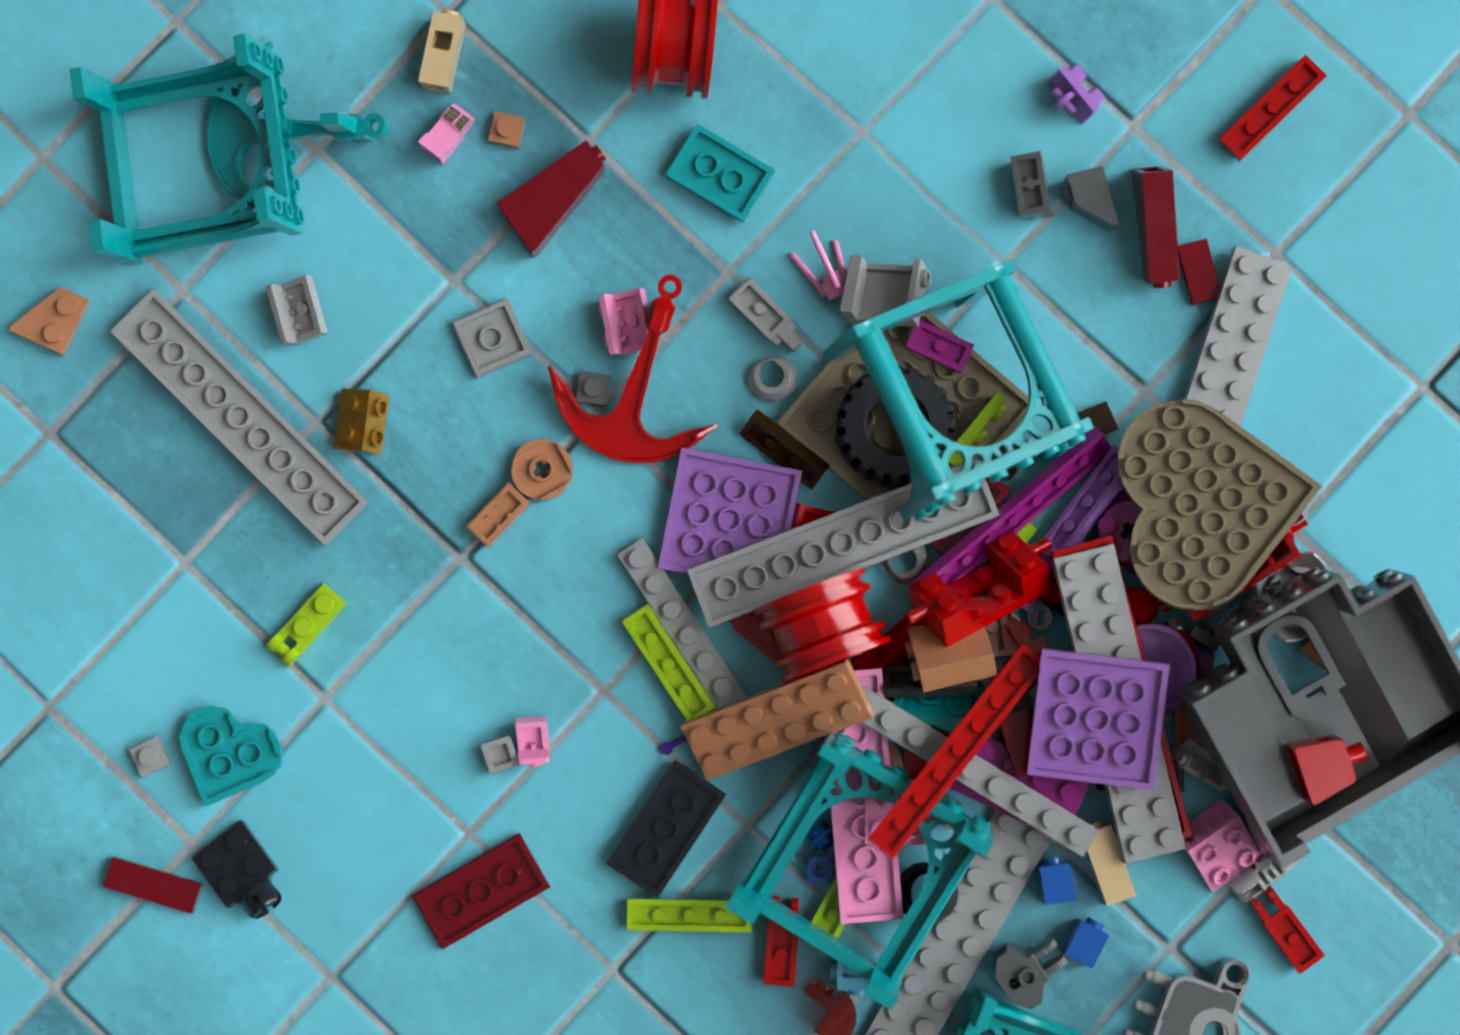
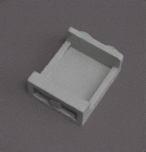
M850 255L840 312L848 324H859L921 298L925 294V288L930 286V270L927 269L922 259H915L914 265L867 264L863 256ZM920 316L897 326L919 327Z

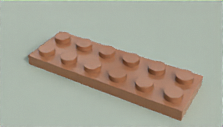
M847 658L687 720L680 727L708 781L869 720L874 716V712Z

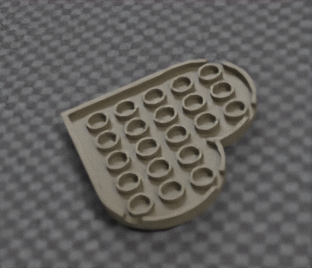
M1189 399L1165 403L1160 402L1144 410L1126 429L1118 452V473L1122 486L1130 500L1142 511L1134 525L1130 542V554L1134 571L1143 587L1153 597L1170 607L1185 611L1210 610L1235 598L1245 588L1322 488L1321 484L1220 411L1205 403Z

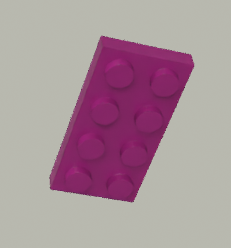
M988 738L976 753L977 756L1076 815L1090 785L1083 781L1027 774L1015 777L1006 745L991 738ZM955 780L950 786V789L1030 825L958 780Z

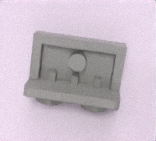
M303 275L281 285L271 284L266 286L268 304L272 309L276 322V333L282 344L300 345L328 334L312 275Z

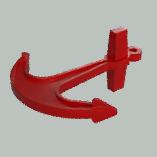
M666 274L658 282V292L661 296L652 300L650 311L645 321L648 329L647 337L619 403L613 411L605 415H593L586 412L578 403L569 386L554 371L552 366L547 367L556 402L567 425L582 442L609 458L629 463H653L667 460L679 455L681 447L689 449L696 445L708 433L719 426L718 423H714L712 425L690 428L669 437H657L650 434L644 428L641 421V409L660 335L669 330L673 314L676 310L672 299L678 297L683 288L682 280L675 274ZM667 281L674 282L676 285L675 291H666L665 283Z

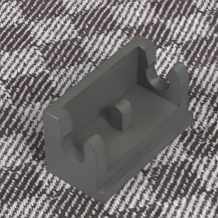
M1042 152L1010 156L1019 217H1024L1025 220H1031L1034 216L1052 217L1047 173Z

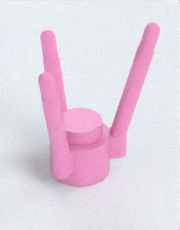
M812 230L810 231V236L827 272V275L821 278L823 284L820 283L795 253H791L790 257L817 288L820 297L827 296L830 302L843 296L847 273L839 242L837 240L833 241L834 253L839 268L838 272V270H833L816 232Z

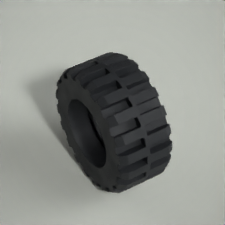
M898 365L927 422L938 433L953 441L956 420L953 418L954 409L952 402L949 403L946 397V391L943 387L939 388L934 383L935 379L930 375L924 376L916 368L904 369L902 365ZM864 374L848 389L838 410L836 438L840 445V452L843 458H846L850 463L849 466L855 472L858 471L862 474L864 479L870 482L875 481L880 483V485L888 487L890 485L905 486L911 483L906 453L902 455L883 453L868 438L866 431L867 416L871 409L882 399L870 375ZM936 444V448L941 451L938 454L940 457L945 449L942 445Z

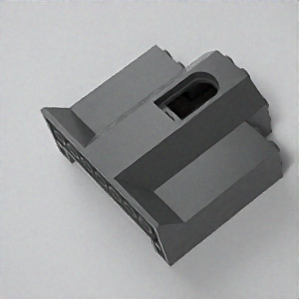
M1316 567L1308 570L1301 576L1284 582L1278 580L1271 583L1265 588L1266 592L1258 597L1250 596L1239 602V608L1232 611L1213 630L1231 664L1223 663L1216 666L1210 671V676L1201 681L1200 679L1190 681L1183 686L1184 691L1177 694L1244 816L1251 837L1259 852L1283 869L1311 853L1306 845L1308 842L1460 755V660L1414 575L1386 569L1377 573L1373 577L1374 581L1366 586L1361 584L1349 590L1341 574ZM1296 624L1305 630L1327 673L1291 694L1268 653L1267 644L1269 638L1279 628ZM1328 735H1336L1342 738L1346 747L1361 742L1366 750L1367 760L1352 765L1356 781L1318 804L1311 805L1303 800L1285 744Z

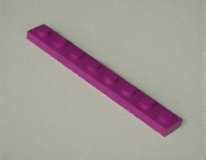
M1094 427L1085 435L1086 440L1067 450L998 509L1000 516L978 525L908 586L934 572L946 584H949L973 571L988 558V543L1010 531H1013L1015 534L1102 461L1111 449L1103 432Z

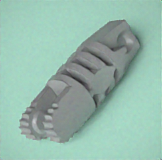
M1263 856L1259 862L1256 861L1252 867L1247 868L1230 883V887L1233 893L1235 892L1238 902L1241 904L1248 903L1251 899L1264 892L1268 886H1272L1276 880H1280L1282 875L1285 876L1303 858L1283 869L1266 856Z

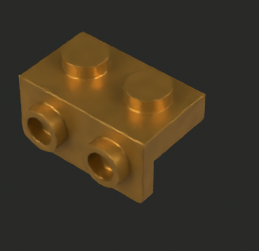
M342 388L334 449L380 455L384 443L389 395L368 389Z

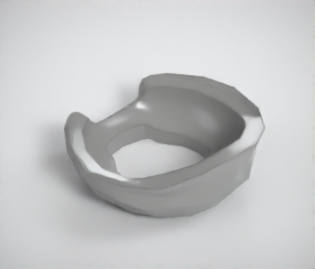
M782 356L765 357L751 366L747 375L748 387L752 394L762 401L779 402L795 390L797 370L790 361ZM767 362H776L784 372L783 381L776 387H768L760 379L761 366Z
M925 546L912 550L916 554L917 563L915 568L909 572L896 573L890 565L892 558L881 562V564L896 583L909 585L929 568V555Z

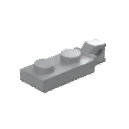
M750 277L728 297V301L776 346L782 342L794 353L802 345V341L792 332L796 328L792 318Z

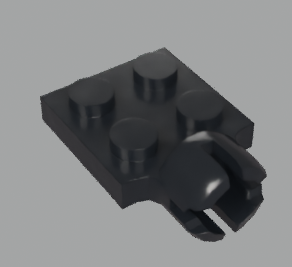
M243 820L238 821L191 858L226 908H231L239 903L249 917L258 919L269 913L266 907L272 905L275 909L282 900L281 894L272 883V876L279 869Z

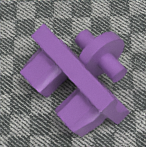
M1079 64L1070 68L1064 65L1048 81V84L1053 89L1051 93L1057 99L1052 108L1055 112L1064 108L1070 116L1074 114L1080 123L1083 124L1100 107L1099 104L1105 96L1099 88L1092 87L1086 91L1081 85L1086 75Z

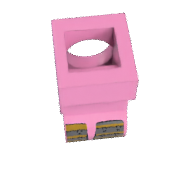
M452 104L428 134L425 133L418 141L421 149L443 165L464 139L475 118L457 104Z

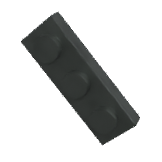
M911 666L886 667L883 693L884 698L978 695L979 680L923 693L920 680L914 681Z

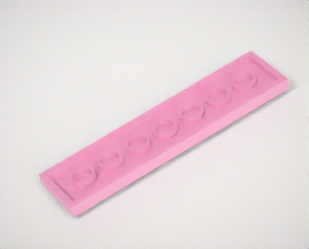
M882 668L854 670L860 684L884 698ZM864 722L840 730V732L847 734L856 741L854 746L863 751L866 748L873 750L882 757L881 762L890 767L888 737ZM829 735L824 736L825 742H826L827 738L829 737ZM855 768L848 769L845 775L847 785L853 790L860 789L863 782L861 773ZM869 775V781H873L871 775ZM835 779L833 784L837 786L831 790V793L840 795L843 790L838 784V779ZM865 797L847 799L830 807L840 924L903 919L898 853L893 860H890L876 847L867 845L864 842Z

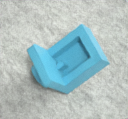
M837 960L836 963L830 962V981L836 982V990H848V994L853 996L865 995L863 992L867 982L866 978L858 973H843L842 963Z

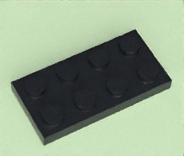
M674 760L606 864L658 899L726 796V793Z

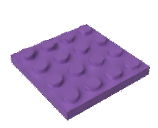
M681 447L658 568L688 574V569L791 530L802 471Z
M1042 648L1027 775L1154 790L1170 664Z

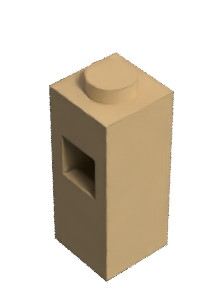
M443 9L442 12L433 11L418 79L421 89L450 95L452 93L466 27L463 17L456 11Z
M1101 820L1089 823L1098 829L1099 832L1085 855L1103 904L1110 906L1137 896L1126 864L1122 861L1120 848L1112 825H1103Z

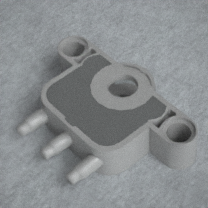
M1224 958L1219 962L1212 982L1184 973L1175 974L1170 977L1156 971L1145 970L1143 975L1145 980L1163 987L1158 1005L1138 999L1134 1001V1009L1153 1017L1147 1035H1203L1205 1026L1213 1021L1221 1024L1222 1035H1241L1240 1025L1236 1016L1250 978L1249 968L1244 962L1236 958ZM1236 964L1240 969V975L1236 980L1229 981L1226 971L1228 967ZM1128 1029L1124 1030L1123 1035H1146Z

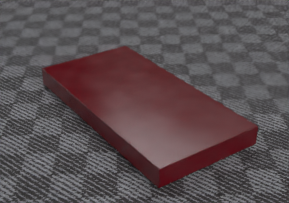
M519 833L415 893L412 897L443 950L551 886L523 836Z

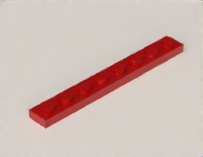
M1023 644L869 836L867 839L869 843L890 860L894 859L1039 675L1040 657Z

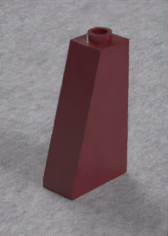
M585 140L496 203L501 213L533 257H536L605 172L602 162L606 158L597 145L591 147L587 140Z
M1164 166L1132 169V180L1144 281L1153 284V288L1171 287V282L1180 281L1173 170Z

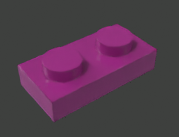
M920 320L919 327L914 328L905 349L961 374L974 344Z

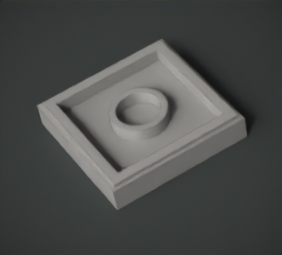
M508 298L452 322L477 379L533 355Z

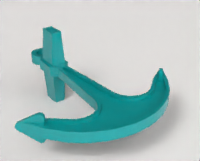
M271 42L264 44V46L271 50L274 46ZM239 89L231 90L234 97L239 96ZM214 97L207 121L208 153L213 169L221 184L232 196L240 201L251 187L243 176L241 169L242 160L245 153L251 147L259 144V140L252 122L238 106L227 100ZM320 113V121L291 120L292 134L289 135L290 140L331 135L338 141H374V139L378 140L386 136L389 130V123L385 117L377 113L368 114L364 119L358 114ZM378 121L379 127L377 130H374L372 126ZM251 201L247 207L249 209L255 208V204Z

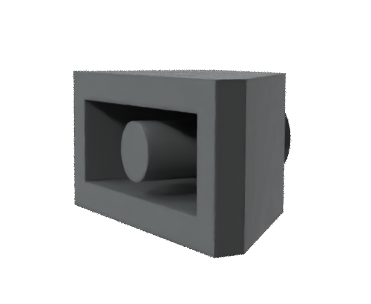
M1103 166L1075 172L1066 176L1064 184L1061 185V192L1065 203H1070L1071 210L1107 231L1115 230L1119 223Z

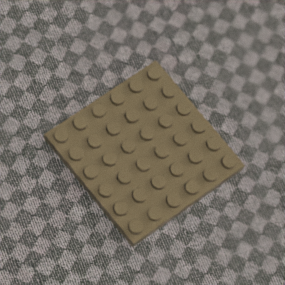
M930 312L920 316V320L957 336ZM895 326L882 332L898 365H902L904 369L916 368L924 376L930 375L935 379L934 383L939 388L943 387L946 391V397L949 403L952 402L954 409L953 418L956 420L953 442L958 441L998 391L1008 398L1003 404L1007 410L996 423L992 420L988 422L984 427L987 435L977 447L994 445L1005 440L1021 423L1027 409L1028 396L973 349L962 373L959 374L905 349L915 327ZM856 350L854 353L828 363L780 418L777 425L830 464L829 469L862 498L869 500L900 487L898 485L883 486L878 482H870L864 479L862 474L858 471L855 472L849 466L850 463L846 458H843L840 452V445L836 438V419L841 401L851 385L853 386L858 381V378L864 374H869L858 350ZM880 401L871 409L867 416L866 431L868 438L883 453L890 455L905 454L906 452L898 432L883 402ZM978 455L971 456V460L977 458L978 461H980L981 463V459Z

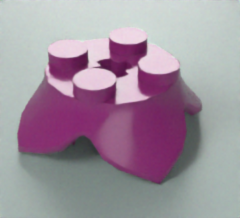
M1119 491L1100 516L1098 524L1092 533L1091 540L1112 535L1120 566L1136 575L1130 554L1131 538H1125L1124 534L1127 532L1126 528L1129 525L1134 528L1142 511L1130 500L1125 491Z

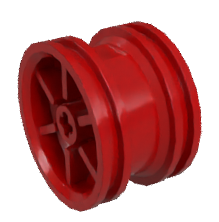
M639 0L631 92H637V86L646 87V93L652 94L653 87L656 84L682 86L685 89V97L692 98L693 92H700L701 99L708 98L718 0Z
M859 568L808 586L753 610L755 617L762 615L764 620L763 623L759 624L760 630L768 629L773 631L782 656L780 660L774 663L775 669L782 667L784 676L779 678L781 684L892 641L890 635L884 637L881 631L882 628L886 627L885 621H873L863 596L866 591L871 589L870 582L864 584L862 582L861 576L866 574L864 568Z

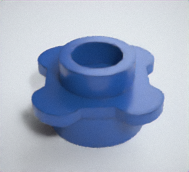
M827 822L816 827L808 835L813 851L819 849L824 851L833 844L832 827Z
M824 852L822 855L806 854L803 858V862L807 867L805 880L810 884L822 880L827 883L832 882L835 878V873L832 871L833 855L830 852ZM821 865L822 870L818 871L816 866Z

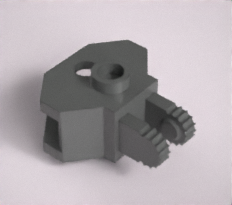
M1053 938L1046 940L1033 949L1031 946L1022 948L1009 943H1004L996 948L994 959L995 979L1013 1004L1031 1010L1040 1005L1043 999L1044 983L1049 981V975L1062 968L1068 962L1064 954L1054 957L1045 964L1041 962L1040 958L1052 952L1058 945Z

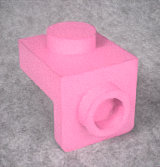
M547 716L516 718L518 765L537 767L543 763H549L550 742Z

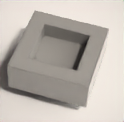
M511 735L481 745L490 774L518 766V755Z
M156 736L129 749L142 778L172 764L160 736Z

